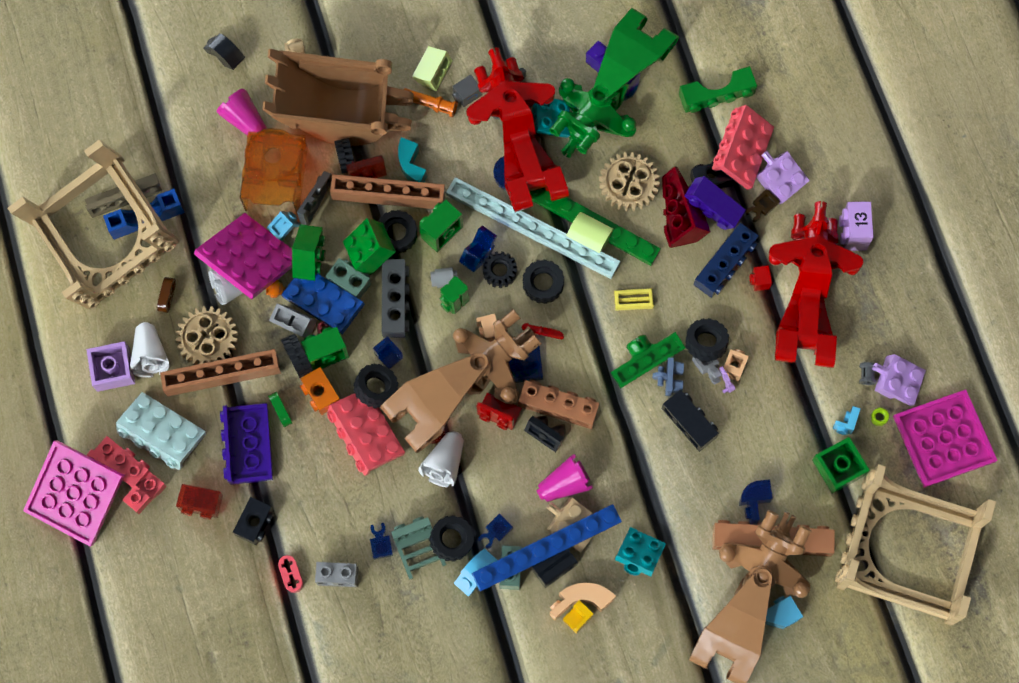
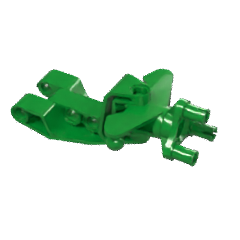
M631 8L613 29L594 87L589 92H585L582 90V85L575 84L570 78H565L560 83L559 94L572 112L562 110L549 131L554 136L559 137L564 128H568L570 133L569 141L561 149V153L564 156L568 153L566 157L570 158L576 149L580 153L586 154L592 144L599 140L600 134L598 131L623 137L635 135L636 120L628 115L620 116L616 112L625 98L629 87L627 83L657 61L662 63L676 45L679 36L663 28L658 35L651 37L641 31L648 20L647 16L634 8Z

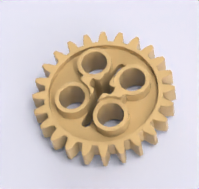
M624 152L622 158L618 154H616V160L610 158V164L605 163V169H601L603 176H599V181L602 182L599 184V188L603 189L601 194L607 195L605 201L612 200L611 206L618 204V210L625 206V211H628L629 207L635 211L636 206L642 209L643 203L648 206L649 199L654 200V194L658 193L657 188L660 185V182H658L660 176L655 175L657 168L651 169L653 162L647 164V157L641 160V154L634 157L633 152H631L630 157H627L626 152ZM626 168L628 172L622 173L620 169ZM636 168L633 174V179L629 184L628 191L626 195L623 196L622 194L624 193V190L626 188V183L629 181L632 169ZM642 174V175H644L646 178H645V179H639V178L637 177V175ZM619 184L622 188L615 189L613 185ZM635 190L639 192V195L635 196L630 192Z
M203 306L202 312H199L196 308V314L193 315L191 312H188L190 318H182L185 324H178L182 330L176 331V334L180 337L175 340L179 343L177 346L178 350H183L180 353L182 357L187 356V362L193 360V365H197L198 362L203 364L220 359L223 360L226 355L232 356L230 350H236L233 344L238 343V340L234 337L238 336L239 333L235 331L237 326L232 324L233 319L232 317L228 318L227 312L222 314L220 308L215 312L213 306L207 311L205 306ZM205 321H210L208 327H202V324ZM224 332L223 338H216L218 333ZM192 336H198L195 342L189 341ZM213 347L210 353H204L205 348Z

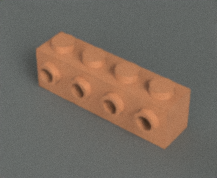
M525 380L518 401L519 407L585 428H593L599 409V403L595 399L585 397L584 399L571 391L565 393L559 391L560 389L555 386L545 387L538 381L530 380L529 382Z

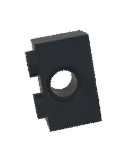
M713 161L711 164H699L691 169L690 178L692 182L695 178L705 176L720 189L733 185V178L722 170L714 171L712 169ZM712 173V174H714L716 177H715V178H709V177L707 176V174Z
M250 497L233 530V534L257 546L258 542H261L266 534L264 530L267 524H270L274 518V509L272 506ZM259 518L260 523L257 526H251L252 519Z

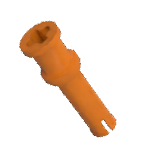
M407 88L403 89L414 94L413 103L430 107L436 113L443 112L449 114L450 117H454L458 106L457 101L451 102L444 100L441 96L436 98Z

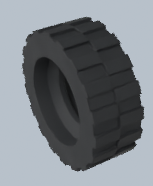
M391 210L379 218L378 222L383 223L386 231L395 223L402 224L406 229V234L402 239L393 240L390 238L396 254L407 252L406 250L411 249L413 244L415 245L418 231L416 222L411 215L405 211Z
M537 260L525 269L523 274V290L527 297H530V300H534L536 303L547 304V302H553L559 298V295L563 292V271L553 261ZM540 273H547L553 279L552 286L547 290H539L534 284L535 277Z
M710 318L696 320L687 330L686 349H688L689 354L700 361H715L726 353L729 334L727 328L717 320ZM704 333L711 334L716 337L717 342L714 346H703L698 342V336Z
M294 333L282 339L281 342L299 378L312 372L311 364L296 334Z
M374 363L366 365L360 370L353 386L354 393H356V397L360 399L361 403L366 404L368 407L381 408V405L398 390L399 383L397 382V376L394 375L392 370L388 369L387 366H382V364ZM371 378L381 380L385 384L384 392L377 394L370 391L367 387V381Z
M455 515L445 516L443 519L438 520L431 530L429 537L433 553L445 561L454 562L458 559H463L469 553L475 541V534L472 526L468 524L469 522ZM454 529L460 533L461 543L459 546L450 548L443 543L442 536L446 530Z

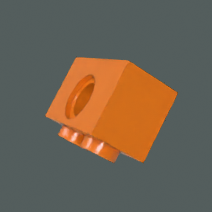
M321 367L300 378L302 381L300 387L305 396L310 395L312 399L310 404L315 412L319 410L320 414L323 415L328 412L330 404L340 400ZM317 389H324L322 395L317 396L314 394Z

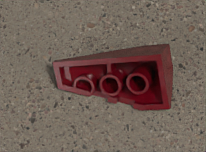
M673 167L662 176L663 198H665L666 209H663V215L666 216L664 233L670 248L696 243L711 232L703 211L698 207L692 206L689 200L684 197L689 187L678 167Z

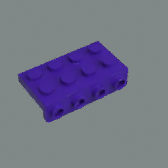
M268 404L235 407L223 405V411H220L221 423L224 422V430H221L222 441H225V449H222L223 460H226V468H223L224 479H227L230 485L273 480Z

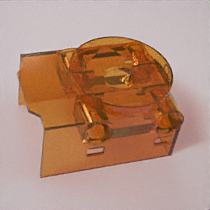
M278 128L248 132L240 200L245 211H247L250 199L253 204L280 206L284 202H292L297 214L301 203L308 149L305 135H292ZM270 149H277L281 153V158L276 163H269L265 160L266 152Z

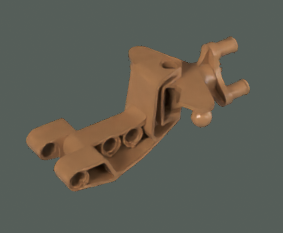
M514 309L501 320L498 319L493 323L495 339L491 342L467 329H456L453 333V338L458 353L470 354L471 356L407 381L381 405V409L392 423L397 422L407 413L417 423L415 429L405 437V440L415 453L422 451L443 433L447 421L467 392L469 395L481 394L489 382L492 381L495 384V398L508 405H513L518 401L519 393L509 361L512 358L524 361L529 357L528 354L542 343L529 326L517 337H512L507 332L510 326L521 319Z
M767 510L761 526L758 525L755 531L762 541L761 546L725 543L720 547V559L731 569L742 566L749 572L740 581L734 593L735 596L705 626L689 661L708 669L712 657L717 653L733 661L726 679L734 683L748 682L761 654L771 587L774 584L782 585L786 595L797 596L798 598H804L810 592V583L787 560L788 555L803 554L805 550L804 545L812 532L809 528L800 525L792 541L789 537V531L796 520L794 515H791L787 522L790 513L784 512L779 526L772 530L779 515L771 510Z

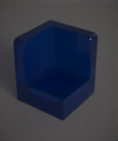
M388 336L373 347L374 354L388 369H391L403 359L402 352Z

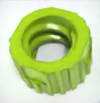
M881 407L875 409L871 414V422L876 426H883L889 420L888 411ZM877 413L883 415L884 419L882 421L876 419Z

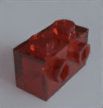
M182 484L176 507L183 515L192 516L194 513L199 514L200 518L211 520L212 517L218 518L223 494L216 490Z

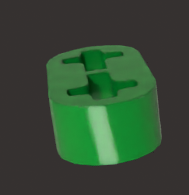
M277 391L268 395L283 427L292 424Z

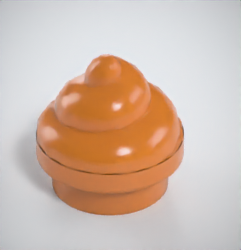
M277 279L266 288V295H270L271 298H277L286 288Z

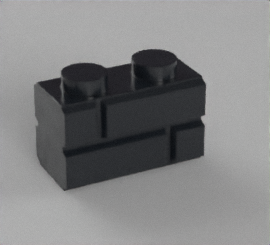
M566 549L532 566L531 569L542 585L547 588L576 567L578 562L569 549Z

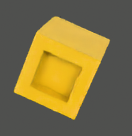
M578 600L571 611L563 618V621L577 634L594 614Z

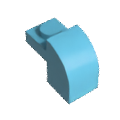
M484 548L463 568L454 584L469 597L477 588L471 573L497 561V559Z

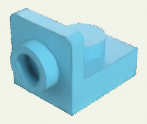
M280 211L266 228L282 241L294 227H299L300 223L297 221L298 218L294 213Z
M853 406L850 412L846 411L843 422L835 421L833 429L837 430L836 432L839 434L851 435L861 408Z

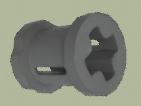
M860 363L861 379L859 384H876L875 371L872 370L875 363Z

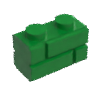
M456 276L449 281V284L444 285L440 289L441 297L439 299L442 302L440 305L447 313L450 311L452 314H456L461 309V306L463 307L469 302L468 287Z

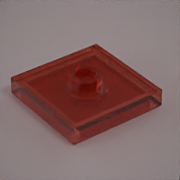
M382 155L346 165L348 176L379 178L387 175Z

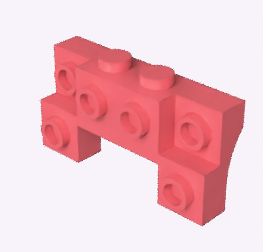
M106 436L95 450L91 449L88 452L87 456L125 475L123 481L132 489L122 501L140 514L167 486L148 470L150 466L142 459L138 462L134 458L136 454L129 448L124 450Z

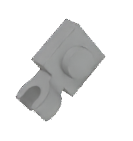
M693 357L692 361L702 375L708 373L713 384L721 382L719 377L722 374L717 369L719 367L718 360L706 362Z

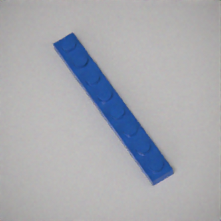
M612 504L471 574L481 592L622 521Z

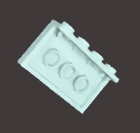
M143 392L116 422L117 433L122 438L130 439L138 448L146 449L151 456L156 459L160 458L165 461L167 466L177 470L183 467L182 463L206 435V431Z

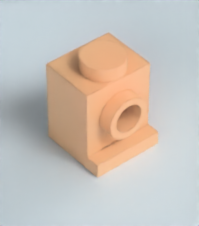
M495 313L476 318L480 337L489 342L495 339L493 325L496 321Z
M738 349L730 350L723 367L728 377L737 382L740 380L749 357L745 355V352ZM736 363L738 367L732 366L731 364Z

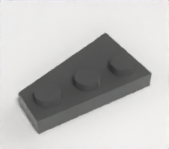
M324 171L317 178L314 187L298 209L297 214L301 225H310L331 185V173Z

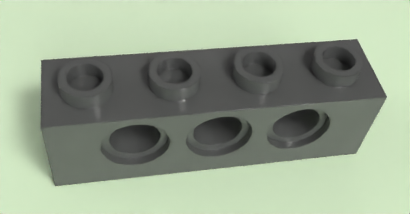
M387 259L382 264L383 338L406 337V331H409V320H406V313H409V302H406V295H409V284H406V277H409L410 270L409 266H406L405 259ZM396 277L401 279L398 283L391 282ZM395 295L401 297L399 301H392L391 298ZM395 313L401 315L397 320L391 319V316Z

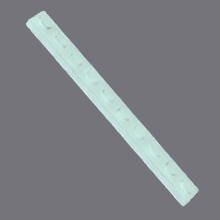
M456 177L446 191L447 196L610 279H612L620 265L619 260L603 252L598 253L567 237L566 233L523 211L514 212L511 205Z

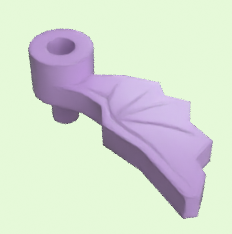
M723 366L719 369L726 387L722 392L731 393L736 390L735 386L730 382V378Z

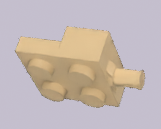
M568 498L562 508H558L550 502L546 509L555 514V517L546 530L553 534L593 513L574 498ZM591 538L571 548L581 553Z

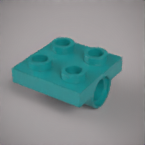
M554 99L552 103L543 104L542 106L537 103L533 104L531 112L536 133L554 136L550 133L549 129L558 119L559 113L562 110L570 112L569 106L564 100ZM567 127L564 128L559 137L568 138L570 136Z
M630 527L615 560L625 564V571L631 575L637 576L642 572L651 577L666 543Z

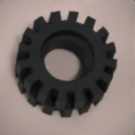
M349 138L334 141L342 174L357 171Z
M498 251L495 252V255L491 253L489 258L486 257L485 263H483L484 279L487 280L489 285L492 284V287L496 288V286H499V288H502L504 285L508 287V284H512L513 280L516 279L517 264L515 259L511 258L509 253L505 255L503 251H501V254H498ZM496 264H504L507 267V272L503 276H497L493 273V267Z

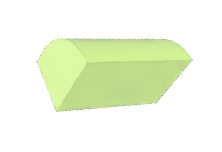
M428 46L412 77L422 86L437 91L452 63V59L447 51Z
M580 212L573 221L566 236L600 253L605 249L613 228Z

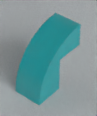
M401 137L398 145L401 170L408 181L424 183L427 178L426 169L413 165L419 153L418 143Z

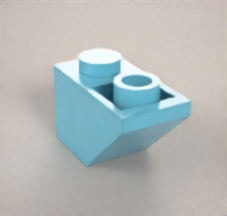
M781 596L773 601L775 605L768 608L765 624L785 629L802 619L803 615L791 596L787 598Z

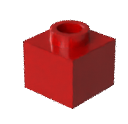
M769 265L754 267L752 273L749 274L750 285H754V291L770 289L772 281Z

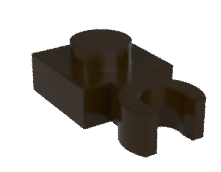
M766 189L753 201L752 204L754 206L747 209L746 215L748 216L752 212L755 213L756 216L753 218V222L759 220L761 213L767 216L779 205L780 201Z

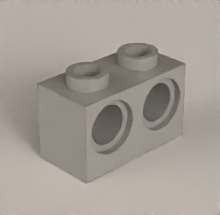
M278 303L269 320L302 337L311 335L317 320Z
M316 562L315 583L318 586L357 587V564Z

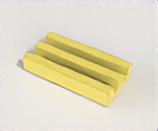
M652 288L614 291L615 311L652 309L654 307ZM649 294V297L619 298V296ZM648 301H649V303L620 304V305H619V303L648 302Z

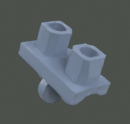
M668 357L666 373H664V367L659 366L658 372L652 374V378L658 380V386H663V381L666 380L665 396H671L672 393H677L680 389L683 391V381L673 380V374L683 375L684 363L676 362L674 358Z

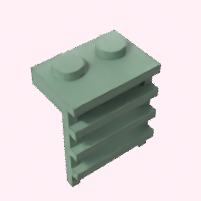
M418 517L413 520L412 524L407 526L405 524L398 525L391 532L409 580L413 579L411 571L439 560L442 566L446 565L444 559L434 556L408 566L407 560L432 551L433 549L430 546L405 556L402 551L429 539L432 526L428 517Z

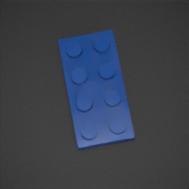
M317 274L315 281L293 278L281 294L284 299L329 327H337L342 335L365 305L363 301Z

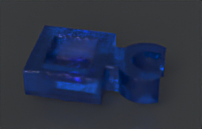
M498 514L485 527L488 533L480 535L478 541L481 542L483 539H488L489 543L485 548L490 549L493 545V540L496 539L500 542L513 529V526L501 514Z
M381 523L382 529L378 532L374 530V525L370 527L372 534L375 536V538L370 539L374 560L393 556L390 536H384L386 532L384 523Z

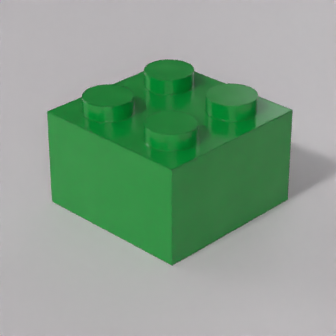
M446 199L442 203L439 202L433 208V212L429 216H424L420 221L421 239L436 252H439L463 228L462 213Z
M366 218L343 240L354 269L369 275L374 273L396 252L383 223Z
M300 224L292 247L293 278L315 281L317 273H321V261L325 260L326 250H323L326 236L323 235V227Z
M328 327L322 333L316 336L309 335L301 342L313 371L319 367L324 369L349 358L346 346L337 327Z
M850 437L816 454L812 459L832 494L866 476L870 471Z

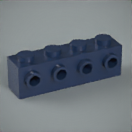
M739 223L695 278L693 285L711 298L715 293L719 295L725 287L723 283L726 280L730 281L735 275L736 271L734 269L738 265L741 267L747 259L746 254L749 251L752 253L757 247L758 235L742 223Z

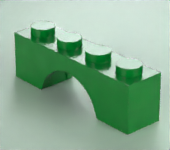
M749 66L733 71L729 84L724 88L711 90L703 87L696 81L680 86L679 96L685 113H695L700 111L701 108H713L719 103H730L740 97H751L756 92L757 84Z

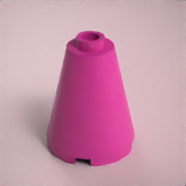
M245 89L237 90L228 97L229 100L226 103L223 102L218 107L216 112L219 116L252 140L256 138L260 140L266 135L265 130L267 127Z
M576 454L571 455L538 484L539 489L536 491L541 500L545 499L549 502L593 489V485L589 486L587 483L590 478L580 460L576 462L574 459L577 457Z

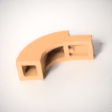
M574 584L559 593L563 601L557 600L550 607V616L556 620L578 600L595 606L601 612L615 600L616 595L598 584Z

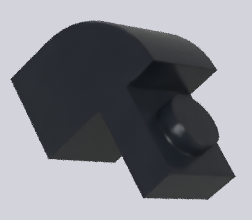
M220 33L210 38L203 48L208 54L216 56L224 67L232 70L245 58L238 47Z

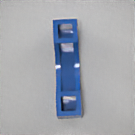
M175 189L156 195V198L150 203L161 221L185 213ZM119 209L103 216L108 231L114 240L138 231V221L133 210Z

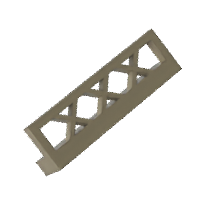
M156 173L135 180L146 198L163 192ZM118 187L85 199L86 209L92 218L129 205Z

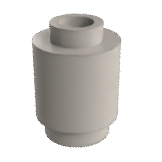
M453 267L435 269V271L430 272L432 287L437 286V288H442L444 285L449 284V281L454 276L458 277L457 270L453 271Z

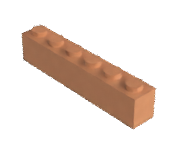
M332 174L330 189L332 200L433 209L439 202L442 203L445 200L446 194L444 184Z
M275 349L164 371L160 372L163 391L169 397L281 374L278 354Z
M718 520V523L713 525L712 550H719L725 543L761 546L762 541L755 533L758 525H750V522L747 521L731 524L728 520ZM800 525L791 527L789 537L792 541ZM817 526V529L809 528L812 532L804 545L805 550L802 555L831 557L834 554L835 530L829 529L828 526Z

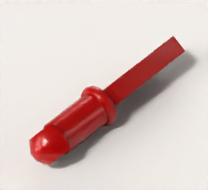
M525 323L521 327L523 331L529 326L538 335L564 339L562 332L552 328L539 327L529 323Z

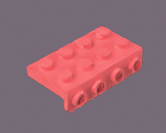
M747 105L735 108L731 112V118L725 128L724 137L719 144L718 153L713 160L712 169L714 171L722 170L747 190L753 188L763 160L761 154L767 149L774 126Z
M356 393L330 404L327 413L328 419L331 423L335 424L339 438L343 439L346 443L347 452L350 456L354 457L358 471L362 472L364 476L368 475L370 471L404 455L405 451L379 407H368L366 404L361 403L360 399L356 397Z

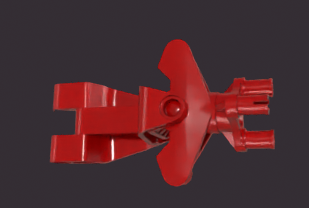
M493 48L490 49L488 54L493 64L490 76L488 77L484 66H479L474 70L478 80L479 91L487 94L467 108L466 113L469 122L473 125H478L481 121H488L491 116L499 117L503 122L504 182L514 212L531 208L533 202L530 191L545 187L546 191H549L551 201L569 197V190L561 167L554 164L534 137L536 132L533 114L529 108L534 103L541 106L552 103L555 95L554 86L548 83L522 82L524 76L522 71L519 70L516 58L510 57L503 61L499 48H495V53Z
M821 201L815 202L814 216L806 226L805 215H794V224L791 230V238L794 241L774 244L769 250V262L772 265H779L781 263L788 265L793 263L799 267V276L792 297L776 332L775 361L795 362L797 348L814 350V355H816L815 366L834 368L837 336L832 333L824 301L828 295L832 270L840 268L844 273L856 275L864 262L860 255L836 245L839 241V235L837 234L838 220L835 218H828L827 220V203L824 201L822 206Z

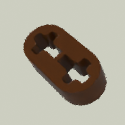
M164 278L158 298L157 311L169 312L176 287L175 278Z

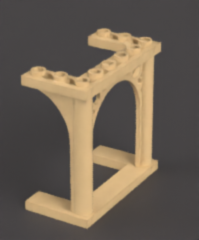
M101 140L96 141L84 150L86 155L95 161L96 164L44 203L38 206L28 199L21 197L8 207L12 215L37 229L63 269L70 283V286L62 292L64 297L87 309L98 306L102 299L113 295L117 288L129 283L133 276L144 272L148 265L159 261L160 256L175 249L179 243L177 237L167 230L124 166L123 162L125 160L122 155ZM109 173L135 212L138 221V236L132 251L121 262L107 268H92L82 264L74 256L49 217ZM142 240H144L151 246H149L148 248L143 247L141 245ZM139 250H142V251H143V252L139 253V254L136 256V253H137ZM90 271L89 277L85 275V272ZM112 272L113 274L107 278V274ZM101 273L102 281L95 286L94 277L96 274Z
M878 464L863 479L861 489H864L862 496H859L857 499L856 507H858L857 515H853L851 520L853 530L852 533H848L845 544L848 547L846 552L843 551L840 563H843V565L837 571L835 582H838L836 588L841 590L850 588L945 619L944 623L952 626L967 616L971 601L970 597L964 596L981 528L992 520L996 501L988 499L976 510L962 507L912 491L894 483L885 475L886 466ZM874 499H879L883 503L884 510L882 512L874 508ZM887 499L890 500L889 502L895 503L893 507L889 506ZM910 509L969 527L950 602L894 584L879 573L870 556L869 539L873 527L880 518L895 510ZM870 511L875 515L873 520L868 518L871 515ZM864 531L868 533L866 537L862 534ZM858 549L864 550V556L856 557L860 553ZM864 560L868 563L866 570L857 571L859 561ZM870 571L874 573V578H872L870 575L868 576V578L864 577Z

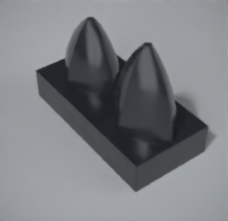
M532 415L524 431L556 453L563 442L566 428L565 424L550 428L547 416L534 417Z

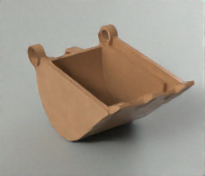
M268 49V58L276 63L275 76L266 75L265 84L274 89L273 103L264 101L262 110L277 121L294 130L297 127L327 143L335 144L334 141L349 138L351 146L367 145L376 142L382 135L387 134V131L411 130L412 120L385 112L386 105H412L414 94L410 91L387 86L388 74L392 73V62L390 60L379 59L375 63Z

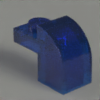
M483 225L479 227L473 242L464 249L459 262L475 272L483 265L486 257L488 258L492 253L497 235Z
M770 480L750 483L745 487L740 496L739 506L747 505L744 509L745 518L749 519L750 524H758L760 521L758 504L770 503L773 499Z

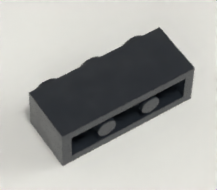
M680 389L663 403L661 409L700 452L717 438L719 434L717 432L718 428L712 421L709 422L705 418L706 415L700 407L696 408L692 403L693 400L686 392L683 393Z

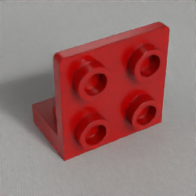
M486 393L482 403L478 402L476 405L477 415H479L481 420L495 422L503 430H513L522 411L521 407L514 404H505L489 393Z

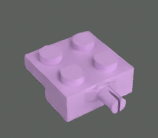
M768 150L761 154L768 164L757 174L756 178L765 190H769L780 201L779 204L784 203L810 181L788 151L780 154L775 159H773Z
M895 354L886 356L883 366L875 363L872 370L880 373L875 391L890 399L895 398L909 406L915 405L926 370Z

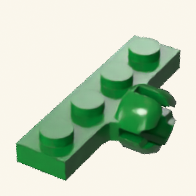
M676 332L656 344L650 343L646 335H640L627 344L626 348L631 354V359L610 373L621 389L666 361L668 357H672L685 349V346Z

